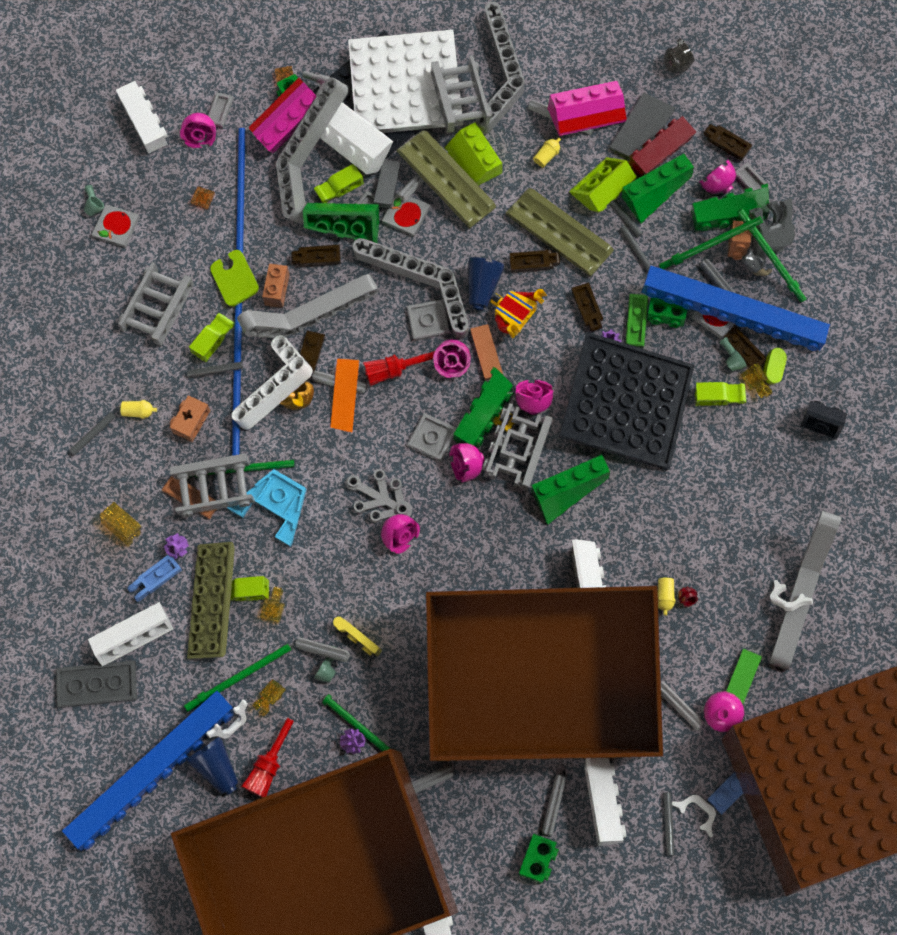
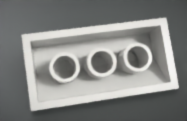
M343 102L320 137L365 174L379 172L393 143L391 139Z
M572 540L571 553L577 588L606 587V585L602 586L601 578H604V571L602 566L599 567L598 560L601 559L600 549L596 548L595 542Z
M585 758L584 769L598 846L623 843V837H626L625 825H621L619 818L623 814L621 804H617L616 796H619L617 783L613 784L612 776H615L614 764H610L609 758Z

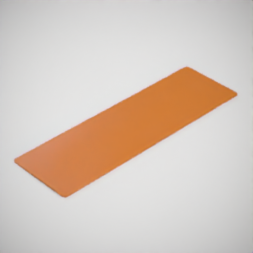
M337 359L330 428L347 432L353 431L359 360Z

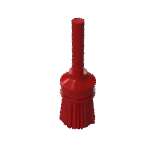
M435 351L405 360L403 358L399 359L393 354L381 360L363 362L369 386L389 378L392 380L395 377H401L402 370H405L406 367L432 360Z
M287 718L271 750L267 751L265 755L257 756V760L253 764L254 768L241 788L261 798L267 796L272 779L276 776L277 770L280 769V765L277 762V754L294 723L293 720Z

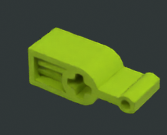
M352 164L330 176L327 182L316 186L314 191L322 203H327L329 200L341 197L363 185V176L357 167Z
M218 313L212 323L205 326L189 346L191 353L207 362L224 341L228 331L233 328L234 322Z
M701 382L696 383L694 388L696 406L746 403L745 384Z
M264 576L232 580L230 601L269 599V580Z

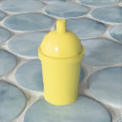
M558 137L556 140L550 139L545 141L544 145L533 157L534 162L544 168L555 155L559 154V141L561 139Z
M146 400L122 401L121 403L122 416L145 419L151 416L152 412H157V408H153L151 403Z
M659 578L657 591L658 608L663 610V615L666 616L667 611L671 610L676 603L674 579Z

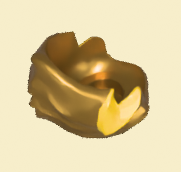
M304 382L287 398L281 401L280 405L291 410L307 407L313 399V385L309 382Z

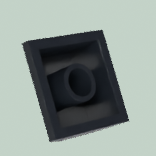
M810 400L800 427L837 440L845 425L847 413L839 408L825 406L822 402Z

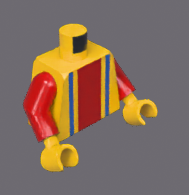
M538 289L535 292L509 291L504 298L497 293L494 294L490 303L496 306L495 321L499 331L509 334L511 338L517 336L537 310L536 301L540 304L544 302L542 297L547 296L544 290Z

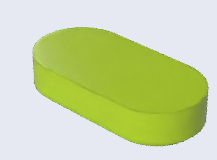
M774 348L767 354L763 378L768 384H776L782 380L787 356L781 348Z

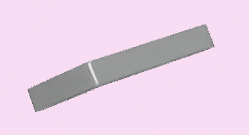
M497 2L486 4L485 20L506 83L487 103L492 111L497 110V112H492L489 126H485L483 118L476 119V124L483 134H488L524 93L522 71L501 7Z
M333 77L325 82L276 161L282 213L285 218L296 223L303 222V209L306 206L300 168L348 93V87Z
M359 238L353 242L352 247L356 259L439 288L453 336L456 339H464L468 336V320L452 270L366 239ZM377 254L382 255L381 257H374ZM393 260L399 261L398 263H391ZM410 266H415V267H416L415 269H412V270H411V269H408ZM427 272H432V273H433L432 275H429V276H428V275H425V273H427ZM444 278H449V279H450V280L447 281V282L442 281V279H444ZM449 294L455 295L453 298L447 297ZM454 310L459 311L458 314H452L451 312ZM460 322V325H461L462 330H460V329L458 328V324H457V323Z
M366 274L285 314L248 310L241 313L237 320L246 336L275 338L276 336L283 335L287 339V336L295 335L303 331L305 327L318 324L320 320L328 319L336 315V312L340 310L344 311L357 302L361 303L377 295L379 289L372 276Z
M821 511L800 563L801 567L798 570L795 579L796 583L794 588H792L789 602L796 601L800 594L812 598L819 574L842 517ZM803 605L793 611H785L784 620L780 626L769 664L789 670L810 605Z

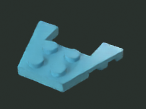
M273 469L247 492V495L251 494L257 504L285 520L275 538L291 547L307 489ZM250 503V506L239 507L237 505L227 508L243 518L253 503Z

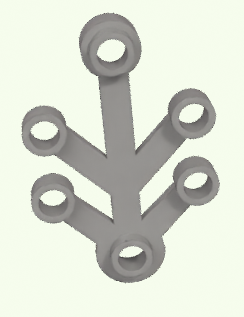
M377 469L374 472V479L378 483L380 493L361 483V479L356 475H351L346 479L348 490L353 492L359 490L375 499L368 502L356 501L354 503L355 512L361 514L366 510L386 505L391 509L383 512L373 510L370 513L372 522L378 523L397 514L410 517L412 506L404 501L401 491V480L394 478L390 482L391 489L395 492V502L389 498L385 483L386 475L382 469ZM382 473L383 477L377 478L376 475ZM351 480H356L357 483L354 484V485H351V484H350V481H351ZM395 482L400 484L398 487L392 486ZM357 505H363L361 510L356 509ZM405 507L406 511L400 512L399 509ZM379 514L380 516L378 519H374L373 515Z

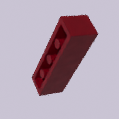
M683 116L678 120L673 119L667 125L668 128L665 131L661 129L656 133L654 140H647L642 145L643 149L640 151L635 150L629 156L631 159L628 164L638 178L655 170L696 134L697 131Z

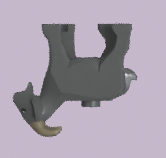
M792 198L780 201V205H778V201L767 203V207L773 212V222L766 225L763 219L761 208L749 210L752 219L761 216L763 223L757 225L756 228L774 253L784 251L783 248L791 245L795 238L794 230L796 228L792 223ZM752 235L754 253L751 248L747 249V254L742 257V262L755 276H767L772 272V269L766 271L763 269L767 255Z

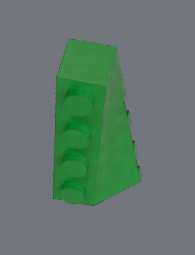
M682 154L624 186L621 197L639 223L642 224L660 205L665 203L674 192L680 189L692 177L694 166L687 156Z
M768 183L761 185L762 188L753 191L752 188L744 189L745 192L739 195L729 193L720 200L714 197L693 203L691 213L695 230L708 231L714 227L724 229L732 225L733 221H742L737 214V211L742 208L751 220L749 210L761 208L764 221L767 220L770 209L767 207V203H769Z
M307 203L303 209L304 228L326 234H335L341 238L347 237L355 240L362 238L378 243L379 204Z
M495 367L490 372L492 374L490 381L483 383L480 397L474 398L470 406L471 413L464 415L453 434L454 441L459 444L468 443L479 448L484 441V434L492 430L494 418L500 417L505 402L509 403L513 398V384Z
M600 455L533 484L531 492L547 525L608 480L610 470L603 456Z

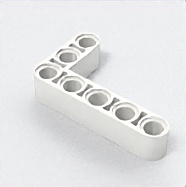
M283 335L276 336L271 342V347L286 365L232 412V419L244 430L251 429L279 405L281 401L310 378L313 373L311 366Z

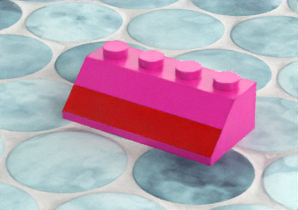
M298 78L248 128L268 151L274 153L293 135L315 100L316 95Z
M618 81L550 94L547 109L559 136L623 123L627 120L624 96Z

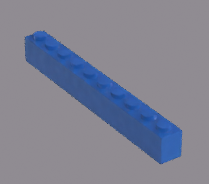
M650 266L641 293L646 294L648 297H656L669 304L675 303L684 309H692L702 315H711L717 317L720 321H729L739 327H747L757 333H765L775 339H783L793 345L807 347L811 351H820L825 345L830 324L654 266Z
M218 691L213 693L64 828L62 832L78 850L90 849L95 844L94 840L99 835L103 836L111 829L110 825L114 821L118 822L126 816L127 813L125 811L131 806H137L142 801L141 797L146 792L151 793L158 786L156 783L160 779L169 777L173 772L172 769L177 764H183L188 758L187 755L192 750L197 751L204 744L202 741L208 737L206 733L213 729L215 724L220 726L223 722L228 723L234 717L233 707Z

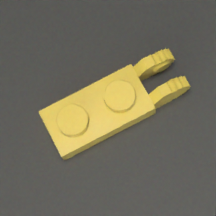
M341 617L334 618V626L341 633L348 632L347 637L355 644L359 641L364 645L362 650L371 656L374 653L378 657L382 652L375 643Z

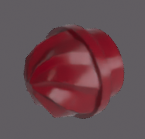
M683 587L678 592V600L684 606L690 607L698 601V593L692 587Z

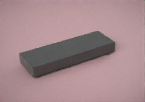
M384 160L374 198V204H379V207L392 208L401 168L400 161Z

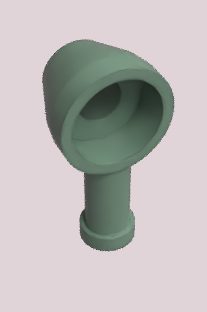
M92 185L85 186L84 190L88 195V199L85 203L84 211L87 215L94 216L104 209V204L95 196Z
M727 337L722 339L719 343L730 355L725 363L731 372L745 368L747 365L744 359L735 351L728 341L729 339Z
M326 657L314 678L330 683L336 673L331 666L334 659Z

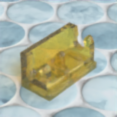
M115 502L100 514L101 524L128 547L133 543L132 539L134 536H140V528L142 526Z

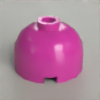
M192 113L183 120L180 137L181 139L183 138L187 146L192 148H202L201 144H210L209 146H211L216 138V126L208 115ZM206 134L207 138L202 143L197 142L203 140Z
M729 160L725 161L726 166L721 164L709 173L705 182L702 180L699 182L707 192L711 194L723 192L726 194L733 189L732 184L736 180V170Z
M450 339L444 341L434 352V367L440 375L446 378L461 377L467 372L471 362L468 347L459 340Z
M529 380L522 381L516 386L515 397L518 406L531 415L547 410L553 400L552 386L541 380H535V383H528Z
M468 443L456 444L451 447L450 456H453L454 462L450 463L458 481L462 480L461 482L475 479L481 473L485 461L483 454L474 445Z
M397 514L384 522L381 538L389 550L400 554L411 546L406 545L414 537L418 538L420 527L408 515Z
M727 691L717 692L706 701L704 718L707 724L714 730L728 732L733 725L743 721L744 706L741 700L734 694Z

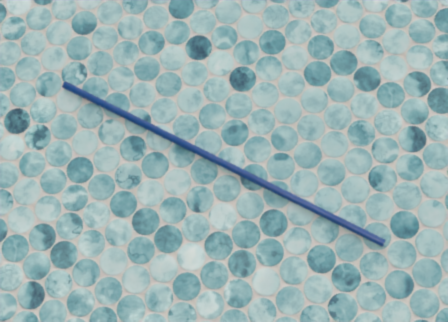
M245 128L238 129L236 250H240L242 253L244 234ZM242 302L235 306L234 363L241 362L242 327L237 317L242 313ZM241 369L233 370V410L240 405ZM232 419V456L239 455L240 426Z

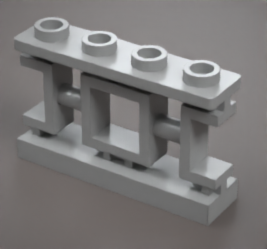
M509 403L508 408H503L500 416L503 419L502 425H497L494 434L497 436L496 442H491L488 453H491V457L489 460H485L482 470H485L484 477L490 476L492 479L496 478L498 471L514 476L516 478L513 486H518L520 490L528 491L553 418L546 415L544 418L538 414L535 422L518 417L517 414L520 407H513V404ZM509 414H513L511 422L520 425L518 432L508 429L505 436L503 432ZM538 424H541L535 446L531 445L534 437L526 435V429L536 430ZM510 437L527 443L523 456L505 450ZM501 448L499 456L508 459L507 464L504 466L496 463L495 469L492 470L491 466L497 449ZM530 458L524 478L521 480L522 472L513 469L514 464L518 462L524 465L526 459Z

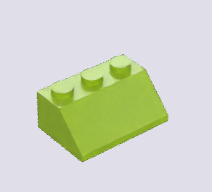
M476 123L459 130L445 146L448 154L478 186L502 174L501 160Z
M606 157L575 185L569 193L590 211L601 212L606 209L612 200L619 196L624 186L631 183L637 177L627 160Z

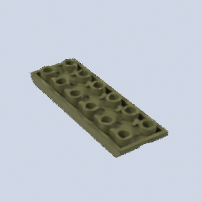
M421 131L397 149L399 155L469 229L496 208L493 200L427 131Z
M528 188L506 212L508 217L590 277L614 252L611 245L532 188Z
M233 542L199 544L197 546L187 659L220 658L226 654L235 552Z

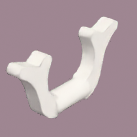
M774 580L775 587L770 594L772 604L783 608L785 611H793L803 605L813 604L812 598L805 597L804 594H800L799 598L794 602H786L779 598L778 595L786 591L787 588L785 584H780L777 580Z
M242 700L237 707L233 708V711L238 714V718L227 729L221 730V727L215 724L214 728L208 731L206 735L209 738L214 736L224 739L229 738L246 722L245 709L248 703Z
M692 795L684 801L672 802V806L679 808L681 813L685 812L689 803H696L709 816L707 822L701 825L700 829L706 830L708 836L713 837L712 823L716 812L701 796Z

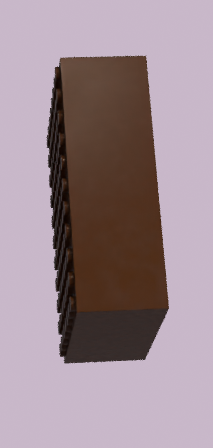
M657 586L426 592L430 761L663 756Z
M897 666L733 725L721 739L786 897L897 855Z
M393 749L380 752L170 833L203 935H402L458 913L401 752Z

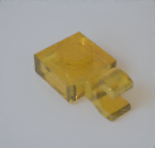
M759 364L752 365L741 374L749 389H756L760 398L768 397L772 394L770 387L764 383L768 379Z
M274 586L271 600L265 599L260 615L261 619L280 623L285 607L284 603H280L283 594L282 588Z
M272 679L261 691L260 699L255 701L252 707L258 710L262 706L259 713L265 716L269 712V704L273 705L278 701L286 689Z

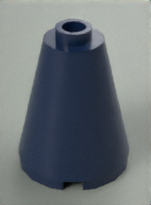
M479 257L469 258V304L473 306L472 309L483 311L484 308L488 307L504 270V264L495 260L489 262L486 261V258Z
M220 737L186 759L188 764L221 795L223 793L229 795L237 789L235 785L238 784V780Z

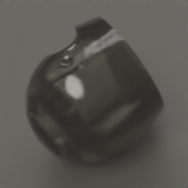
M680 38L676 40L677 47L668 48L663 57L665 67L672 73L686 72L695 61L690 48Z

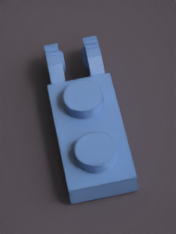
M167 555L141 574L127 589L131 593L144 584L146 588L134 597L137 602L141 601L149 593L151 594L181 572L182 569L172 556Z

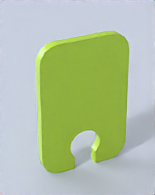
M234 250L228 254L229 258L233 260V266L230 269H223L221 259L215 261L210 268L226 304L230 307L240 304L255 295L259 290L258 283L244 254L240 250Z

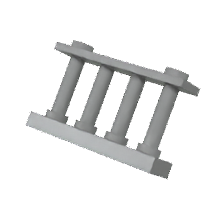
M473 55L469 56L468 65L443 69L440 68L438 61L431 62L430 74L447 133L454 132L457 122L483 118L485 126H489L490 118H492V110L487 105L478 74L479 65L478 62L474 61ZM470 72L472 78L470 81L452 84L444 83L443 80L445 76ZM474 87L476 92L475 96L457 99L448 97L449 91ZM479 102L481 111L457 115L452 112L454 106Z
M152 262L145 269L144 277L127 309L120 315L118 324L124 332L128 326L149 333L154 344L162 346L194 283L192 278L184 275L182 280L177 281L157 273L158 268ZM155 279L175 287L176 292L174 296L170 297L150 289L152 281ZM145 294L168 303L166 311L161 312L141 304ZM139 310L159 318L160 322L157 327L153 328L132 318L136 311Z
M246 453L170 467L171 475L179 480L183 506L175 508V512L182 517H191L193 513L237 505L239 507L250 506V503H254L255 498L251 494L247 495L243 469H245V466H250L249 457ZM228 469L236 470L239 490L238 497L228 498L225 472ZM215 472L218 478L220 500L209 502L206 476L207 473ZM196 475L199 481L201 503L190 505L187 479L190 476Z

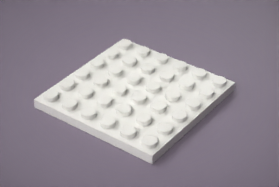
M453 30L348 40L354 112L382 133L445 127L430 69L431 62L438 61L440 68L443 69L457 67ZM458 74L445 76L443 78L444 83H458ZM460 90L449 91L448 97L452 99L460 98ZM461 105L454 106L452 112L456 113V115L462 114ZM463 121L457 122L455 126L463 125Z

